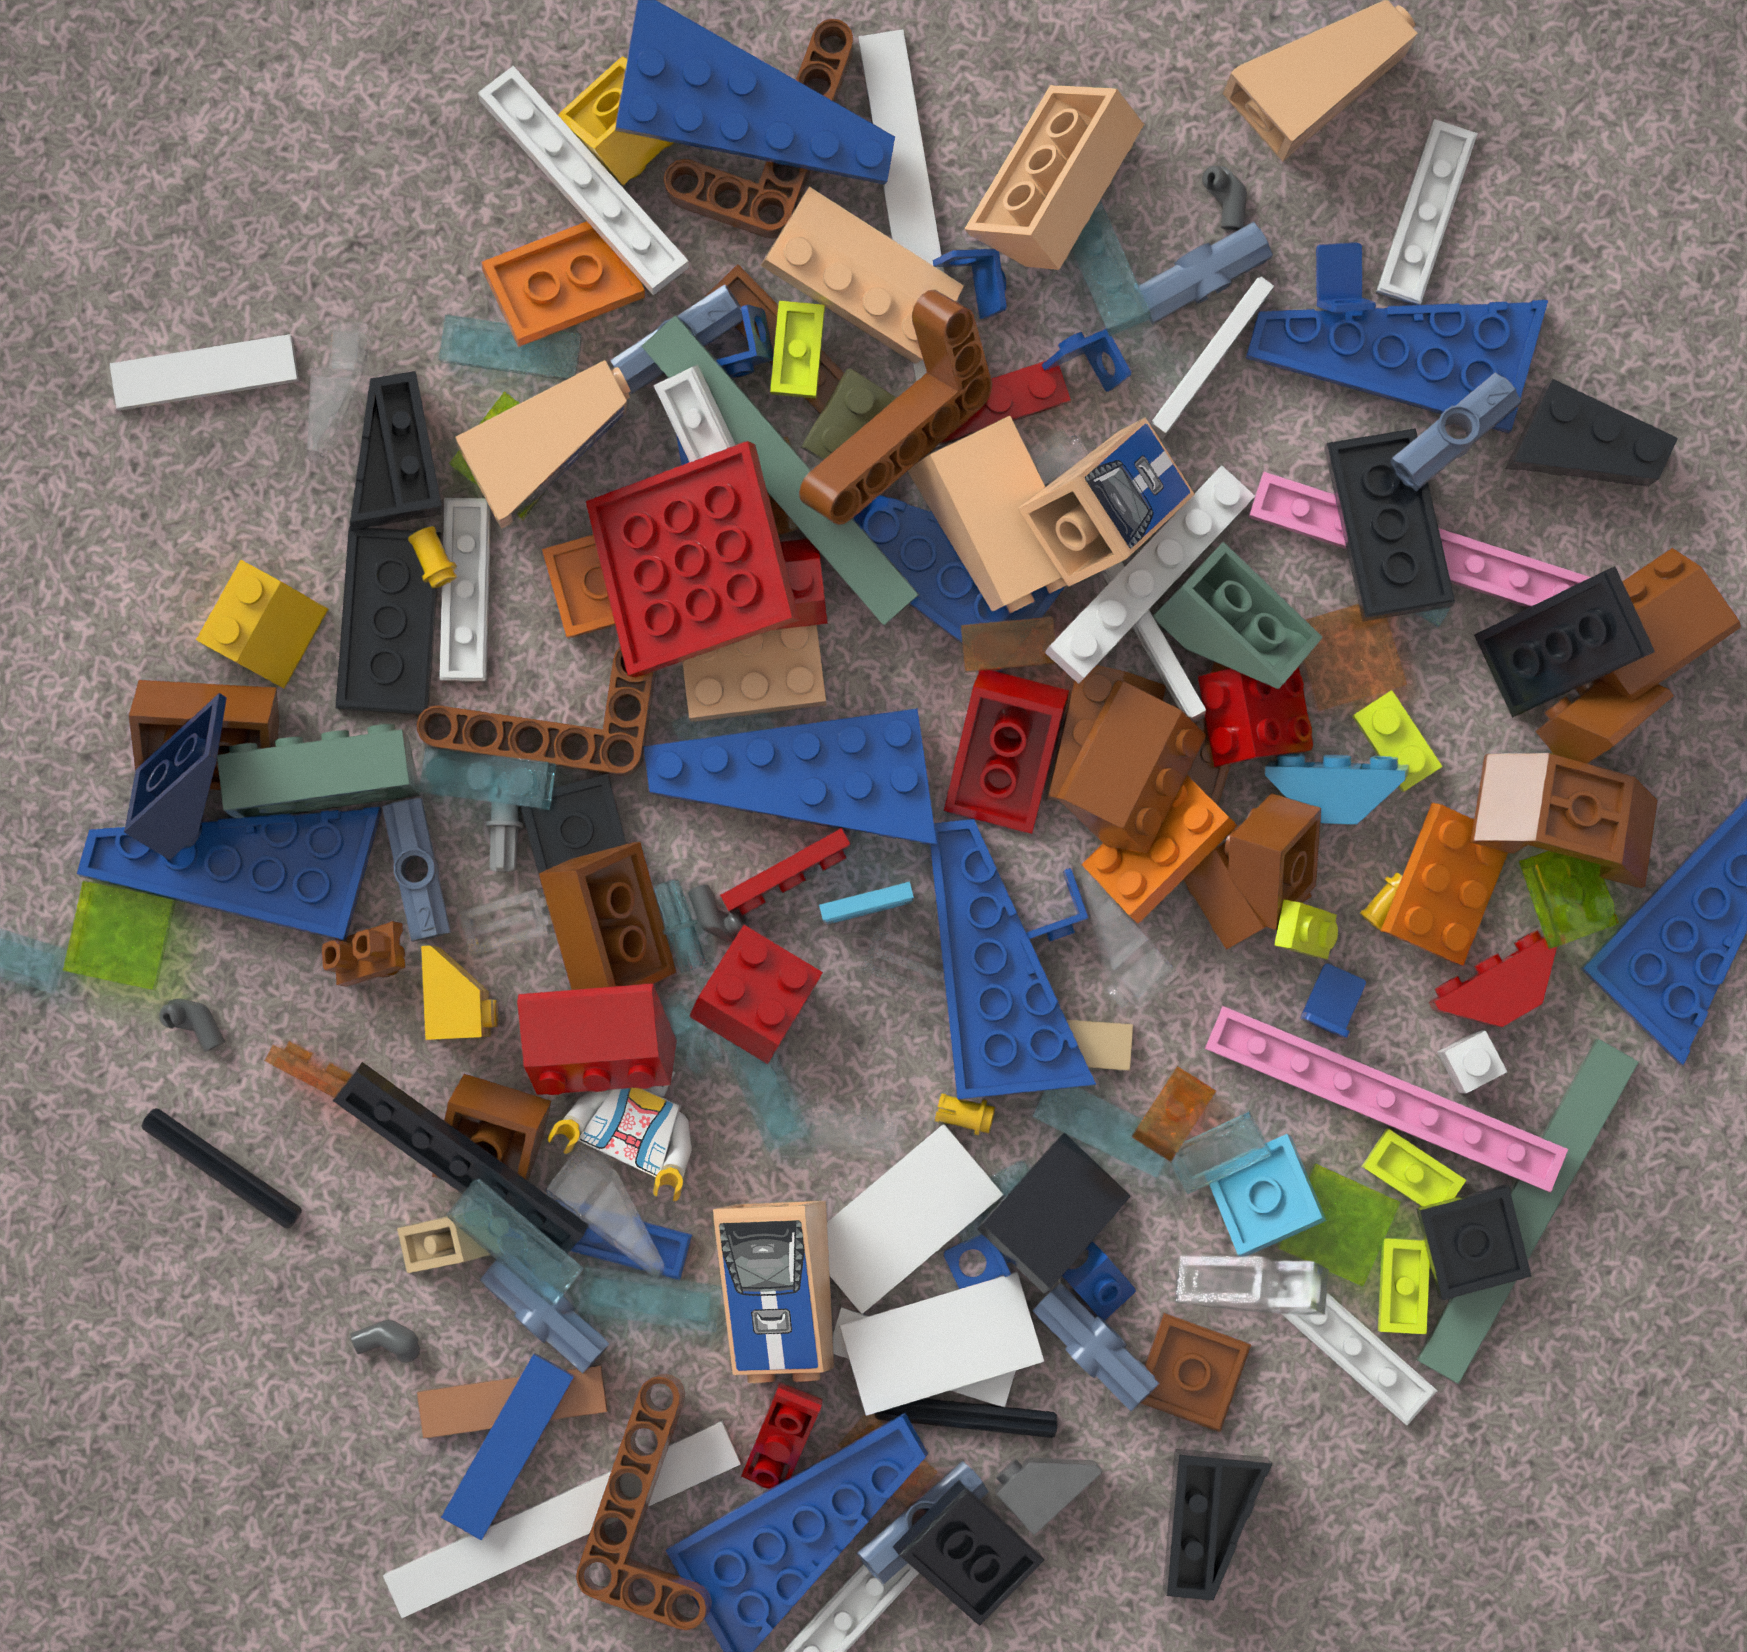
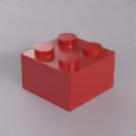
M743 925L699 994L689 1017L764 1063L769 1064L812 994L823 972L746 925Z

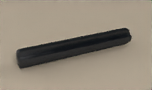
M152 1109L144 1118L141 1127L145 1132L282 1227H292L301 1215L302 1209L300 1206L162 1110Z
M927 1398L874 1413L875 1418L878 1420L891 1421L905 1413L910 1422L914 1424L1047 1438L1055 1437L1058 1425L1057 1414L1050 1411Z

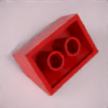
M653 984L518 994L517 1006L523 1063L537 1095H559L562 1093L585 1091L603 1092L626 1088L647 1089L654 1086L671 1085L677 1040Z

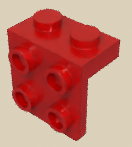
M1299 666L1279 689L1231 668L1198 676L1202 703L1206 709L1205 719L1214 767L1227 766L1260 757L1303 753L1312 750V726L1308 717L1303 690L1304 683Z

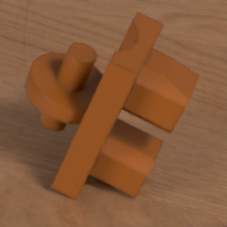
M391 921L349 935L346 942L332 940L323 943L322 959L324 970L336 972V985L344 987L379 976L384 978L395 975L399 970L405 968V950L399 945L403 924Z

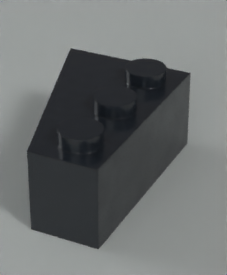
M416 371L370 378L350 517V531L441 515L442 505Z
M1552 379L1543 388L1505 469L1548 473L1550 475H1566L1649 487L1659 480L1678 438Z
M1175 1449L1163 1590L1166 1596L1214 1601L1237 1548V1542L1245 1523L1255 1506L1254 1502L1273 1464L1267 1457Z

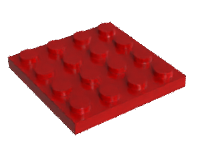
M749 441L740 443L585 501L628 676L637 678L800 620L754 443Z

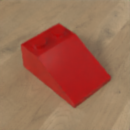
M980 668L973 685L944 811L1032 834L1070 690Z

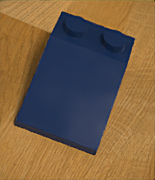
M220 693L135 770L124 833L169 860L184 847L190 848L193 846L202 832L201 820L217 760L227 697Z

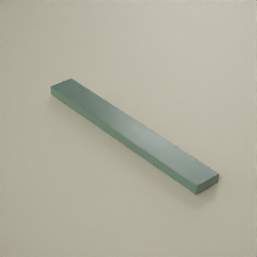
M675 315L641 346L668 378L699 365L735 444L738 445L749 441L756 445L767 492L883 625H886L920 595L854 518L845 524L838 525L802 503L799 496L800 486L811 469L678 316Z
M1600 1039L1594 1041L1541 1138L1568 1149L1552 1191L1547 1192L1518 1179L1510 1191L1527 1260L1531 1256L1639 1061ZM1516 1281L1450 1298L1416 1360L1459 1384Z

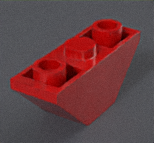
M1535 930L1514 942L1517 951L1501 959L1499 953H1496L1476 964L1474 968L1478 974L1464 982L1460 980L1459 976L1446 981L1434 989L1438 997L1428 1002L1430 1007L1434 1011L1493 1027H1504L1542 1005L1559 942L1556 934L1547 933L1541 936L1540 932Z
M779 1382L741 1477L768 1489L791 1478L820 1412L823 1399Z

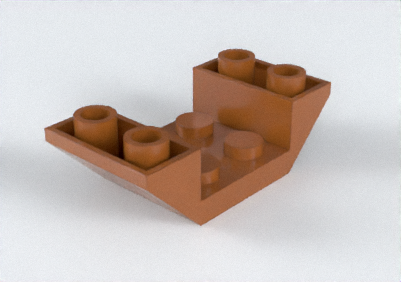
M1550 753L1486 754L1483 761L1470 843L1515 854L1528 845L1599 864L1601 865L1600 878L1642 889L1646 886L1658 800L1634 776Z

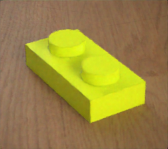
M779 301L770 389L771 395L817 399L825 305Z
M1392 690L1352 716L1378 756L1397 757L1398 765H1409L1408 776L1398 786L1402 792L1443 767Z
M1283 900L1275 946L1312 957L1328 959L1330 949L1334 947L1338 937L1337 914L1300 902Z
M1386 1128L1361 1166L1421 1207L1455 1198L1466 1182V1179L1388 1128Z
M1382 1238L1378 1331L1427 1334L1430 1262L1424 1240Z

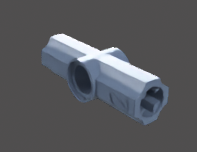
M1252 222L1213 245L1206 243L1188 252L1174 263V267L1134 288V293L1146 317L1153 325L1194 301L1198 304L1209 299L1207 295L1214 290L1217 294L1232 284L1233 279L1266 263L1267 260L1272 258L1273 254L1263 232L1257 227L1255 222Z
M727 285L721 286L678 315L704 347L743 322L741 305ZM670 319L665 320L657 330L610 360L613 367H618L622 372L632 394L664 374L641 346Z
M1495 372L1457 405L1445 409L1439 420L1391 459L1390 463L1394 467L1396 475L1406 486L1418 491L1452 461L1467 454L1476 441L1521 404L1522 400L1519 398L1516 388L1506 377H1502ZM1451 424L1459 425L1465 430L1467 437L1464 439H1454L1448 435L1445 426Z
M422 798L408 799L382 806L394 859V875L399 882L411 942L450 934L451 929L439 878V864L434 855ZM422 857L428 865L427 876L420 882L412 883L405 874L406 865L411 859Z
M507 1250L489 1267L480 1279L488 1290L515 1312L514 1317L540 1341L543 1343L547 1341L582 1374L610 1345L599 1332L574 1312L576 1308L548 1282L542 1283Z
M1062 1283L1054 1288L1033 1310L1051 1332L1067 1346L1065 1350L1090 1376L1093 1378L1097 1376L1130 1411H1133L1160 1384L1155 1379V1376L1126 1349L1127 1344L1100 1316L1095 1317Z
M961 1461L916 1502L906 1507L900 1516L856 1553L864 1566L882 1585L908 1564L898 1555L893 1545L912 1527L911 1520L917 1510L928 1511L958 1480L980 1499L989 1492L979 1476L964 1461Z

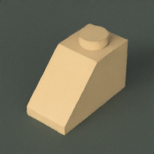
M482 1208L397 1228L407 1273L462 1263L506 1251L501 1222Z

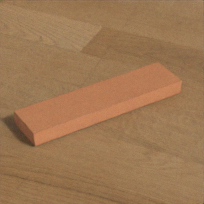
M602 1365L590 1366L584 1374L577 1368L566 1369V1371L575 1376L550 1420L607 1412L608 1407ZM521 1376L418 1391L417 1397L423 1439L491 1429Z

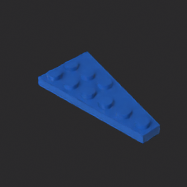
M637 0L615 131L883 185L888 182L895 136L659 1Z
M1532 300L1531 302L1507 303V301L1490 302L1489 304L1472 305L1455 303L1387 306V308H1376L1375 310L1348 312L1315 311V309L1259 311L1245 358L1438 414H1442L1445 409L1457 405L1495 372L1507 378L1516 388V392L1521 399L1548 300ZM1518 407L1492 429L1509 434L1512 431Z
M879 495L853 517L920 594L909 605L998 672H1002L1066 587L1064 586L1050 594L1046 586L1031 592L1035 600L1034 602L1012 613H1009L1006 605L991 611L932 511L909 505L906 502L891 497Z
M918 708L643 746L650 794L937 846Z
M1747 796L1580 968L1679 1065H1684L1690 1052L1689 1048L1698 1029L1702 1027L1708 1015L1707 1010L1719 985L1723 983L1747 932Z
M370 807L354 811L339 812V810L321 811V813L281 814L202 822V832L195 844L190 848L184 847L170 860L124 833L125 827L91 829L88 832L77 875L346 942L382 809L380 807Z
M968 819L934 823L937 846L930 845L957 1099L963 1100L1096 1085L975 820Z
M905 1413L677 1541L665 1550L680 1577L702 1585L710 1594L712 1601L711 1610L705 1621L723 1652H753L926 1458L929 1453ZM692 1596L697 1607L700 1609L698 1601Z

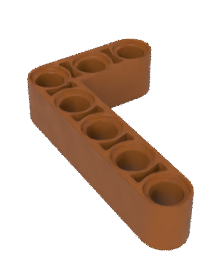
M828 19L817 25L796 78L797 81L804 85H807L810 80L815 78L824 79L829 83L830 88L823 96L835 103L854 49L852 31L845 22L839 19ZM830 36H837L846 44L840 52L834 54L824 51L820 45L825 38ZM680 159L668 166L664 175V183L668 198L676 206L764 238L774 239L778 238L799 204L811 170L798 168L800 171L795 179L781 181L774 175V171L780 164L766 161L759 183H755L693 160ZM682 175H691L697 179L698 184L692 192L684 194L679 193L673 188L675 180ZM725 190H734L741 196V200L734 208L725 209L716 203L718 195ZM769 205L778 206L783 210L784 216L775 224H766L759 218V213L764 207Z
M928 290L923 293L915 303L912 312V322L927 373L811 470L800 486L799 496L802 503L835 524H845L855 517L975 414L987 402L991 394L992 380L973 312L937 290Z
M621 646L616 650L611 670L603 729L447 706H431L419 715L417 732L420 739L438 750L615 776H628L640 768L644 758L643 746L646 744L656 671L637 678L628 676L623 670L624 659ZM626 697L636 698L641 704L640 714L631 721L620 720L616 714L618 703ZM438 716H446L451 722L450 734L442 740L432 739L428 731L430 722ZM490 722L497 729V737L489 746H478L474 741V731L478 725ZM528 729L539 730L543 737L541 747L534 753H524L519 747L520 736ZM573 736L585 737L588 742L587 754L579 760L568 759L564 753L566 741ZM619 742L629 743L634 749L633 760L624 767L613 765L609 758L611 748Z
M661 1374L643 1383L638 1392L577 1569L576 1580L580 1590L591 1598L676 1629L690 1630L701 1624L711 1610L712 1601L706 1588L696 1582L630 1559L685 1401L686 1393L680 1380L673 1375ZM655 1384H665L671 1389L673 1402L669 1408H658L652 1402L650 1395ZM647 1428L655 1433L658 1440L655 1452L644 1453L637 1447L635 1438L639 1429ZM624 1473H633L640 1478L642 1492L638 1497H629L621 1490L620 1480ZM608 1518H618L624 1522L627 1529L624 1541H613L606 1535L605 1523ZM592 1563H603L610 1569L612 1576L609 1585L599 1586L591 1580L589 1571ZM644 1578L652 1582L656 1591L653 1601L644 1602L637 1599L633 1592V1583L636 1579ZM688 1594L696 1598L700 1607L698 1616L688 1618L680 1614L676 1605L679 1595Z

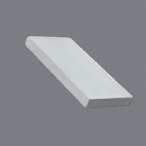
M943 1124L827 1222L830 1277L859 1312L863 1314L1004 1194L948 1127Z
M1018 1272L1012 1273L1006 1278L1002 1276L839 1326L866 1416L1044 1362Z

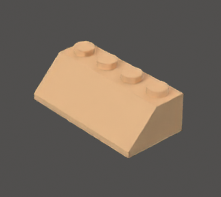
M1050 85L965 227V231L970 236L1025 267L1059 270L1083 228L1090 220L1104 192L1111 184L1121 163L1132 148L1144 123L1118 89Z
M811 187L805 192L760 265L818 303L825 305L829 310L914 364L923 360L912 322V312L915 303L928 290H937L957 301L964 287L958 281Z

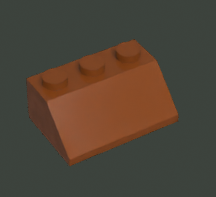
M1671 548L1622 581L1655 652L1599 679L1633 702L1740 629V621L1704 569L1674 548Z
M1096 665L1079 684L1073 680L1047 799L1060 802L1057 796L1117 680L1124 681L1162 701L1166 686L1126 671Z
M139 680L129 712L135 770L218 693L227 697L218 755L228 754L229 747L237 744L255 743L257 744V749L276 747L275 740L278 739L279 732L277 688ZM217 760L209 788L212 790H221Z
M1117 680L1057 799L1106 846L1148 853L1206 734L1182 710L1124 681Z
M632 842L573 858L539 873L571 990L654 984L677 972L641 842Z

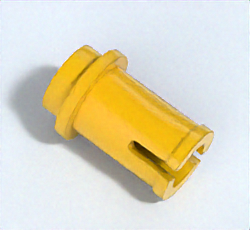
M434 526L419 530L408 537L425 572L422 579L424 582H429L431 588L444 586L457 578L454 571L457 565L455 562L449 561Z
M1397 872L1392 878L1387 876L1384 879L1387 884L1369 905L1360 912L1361 916L1380 932H1382V926L1402 878V875Z
M941 1093L938 1103L940 1108L936 1111L935 1122L975 1130L974 1135L978 1136L980 1132L990 1133L995 1107L987 1105V1100L983 1099L981 1103L965 1099L958 1100L956 1097Z

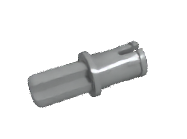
M492 780L491 821L486 822V827L491 828L489 867L495 872H513L517 868L518 829L523 828V823L519 822L518 797L521 782L504 780V783H501V780Z

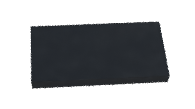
M1416 428L1329 442L1324 447L1363 622L1452 607L1455 603L1429 484L1427 482L1418 491H1415L1404 484L1396 475V471L1390 463L1395 455L1418 437Z
M349 526L335 709L420 715L425 709L429 708L437 588L433 589L429 582L423 581L422 576L425 572L412 544L408 540V537L417 531L383 528H363L350 531ZM436 532V533H437V536H438V538H439V540H440V542H441V533H440V532Z
M1615 566L1474 634L1512 718L1655 652Z

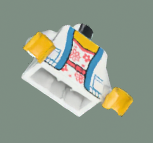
M669 1085L654 1086L647 1089L626 1088L603 1092L589 1091L577 1100L563 1120L558 1121L554 1125L547 1138L550 1143L555 1135L562 1134L566 1136L569 1143L563 1151L565 1154L570 1153L577 1141H580L656 1177L653 1194L656 1197L662 1185L673 1186L675 1189L673 1201L679 1200L681 1196L682 1178L692 1152L689 1122L686 1116L680 1112L681 1105L664 1097Z

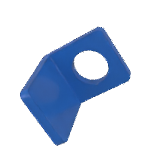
M1360 243L1320 244L1316 247L1317 307L1330 312L1376 309V302L1362 298V245Z
M996 249L954 250L933 260L934 267L972 266L980 319H987L1006 310V277L1001 269L999 251Z
M752 305L741 307L750 351L716 360L731 378L752 374L755 372L753 366L773 361L774 354L763 308ZM754 320L759 329L760 339L758 338L755 330Z
M1107 328L1086 338L1082 332L1068 337L1058 344L1060 350L1041 365L1044 371H1047L1085 354L1106 392L1113 390L1131 376V370ZM1103 352L1107 353L1114 363V376L1109 374L1103 365Z
M1071 868L1064 870L1063 875L1077 915L1026 933L1029 939L1047 934L1050 942L1075 933L1072 924L1088 919Z
M1324 964L1299 1019L1341 1038H1347L1350 1031L1346 1030L1364 990L1366 981L1331 964Z
M982 1234L944 1251V1258L959 1289L995 1279L1003 1274L1005 1278L1011 1275L1007 1266L1011 1261ZM967 1250H978L986 1258V1268L979 1276L969 1277L960 1270L959 1259Z
M1092 1241L1085 1249L1089 1253L1086 1262L1079 1268H1068L1062 1277L1098 1316L1106 1320L1136 1292V1289L1106 1254Z

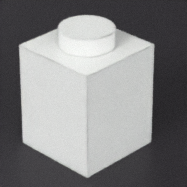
M1476 1031L1437 1051L1458 1093H1468L1507 1073L1486 1031Z

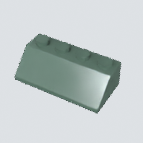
M380 724L368 727V734L349 736V731L338 730L322 733L321 741L303 743V737H287L275 740L276 747L257 749V744L255 743L230 746L228 754L217 755L223 810L236 819L295 814L421 796L409 737L403 729L396 730L395 724Z

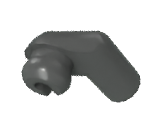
M1210 166L1203 173L1202 183L1223 205L1221 228L1238 231L1244 227L1247 189L1226 167Z
M701 885L688 892L699 925L704 931L726 942H733L743 925L749 927V920L746 915L742 916L740 912L736 911L727 914L717 908L709 885Z
M179 998L170 1000L160 1009L159 1018L166 1028L173 1029L176 1027L194 1031L204 1052L225 1042L206 1005Z
M385 1320L350 1333L353 1346L358 1355L381 1346L395 1354L398 1361L409 1363L414 1361L420 1354L416 1334L393 1320Z

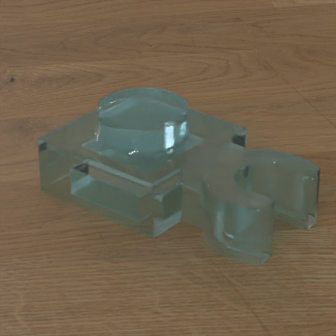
M683 989L661 1003L677 1040L676 1050L684 1046L687 1051V1065L694 1073L699 1074L702 1072L701 1067L696 1062V1054L701 1049L709 1050L716 1060L722 1057L721 1051L715 1043L703 1040L699 1035L707 1027L689 1017L694 1004Z

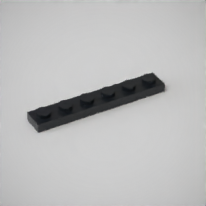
M361 1062L333 1099V1102L557 1263H560L584 1236L589 1226L587 1223L365 1063Z

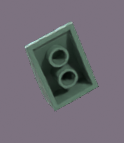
M1224 542L1152 616L1185 649L1277 689L1286 682L1323 638Z

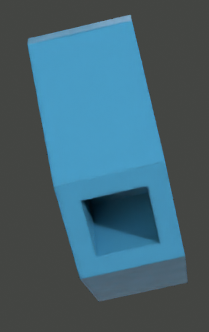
M1294 753L1278 755L1277 761H1270L1265 766V776L1286 798L1321 808V823L1357 825L1405 781L1408 776L1409 765H1398V758L1391 756L1370 757V764L1351 763V756L1325 755L1323 756V762H1305L1304 754Z

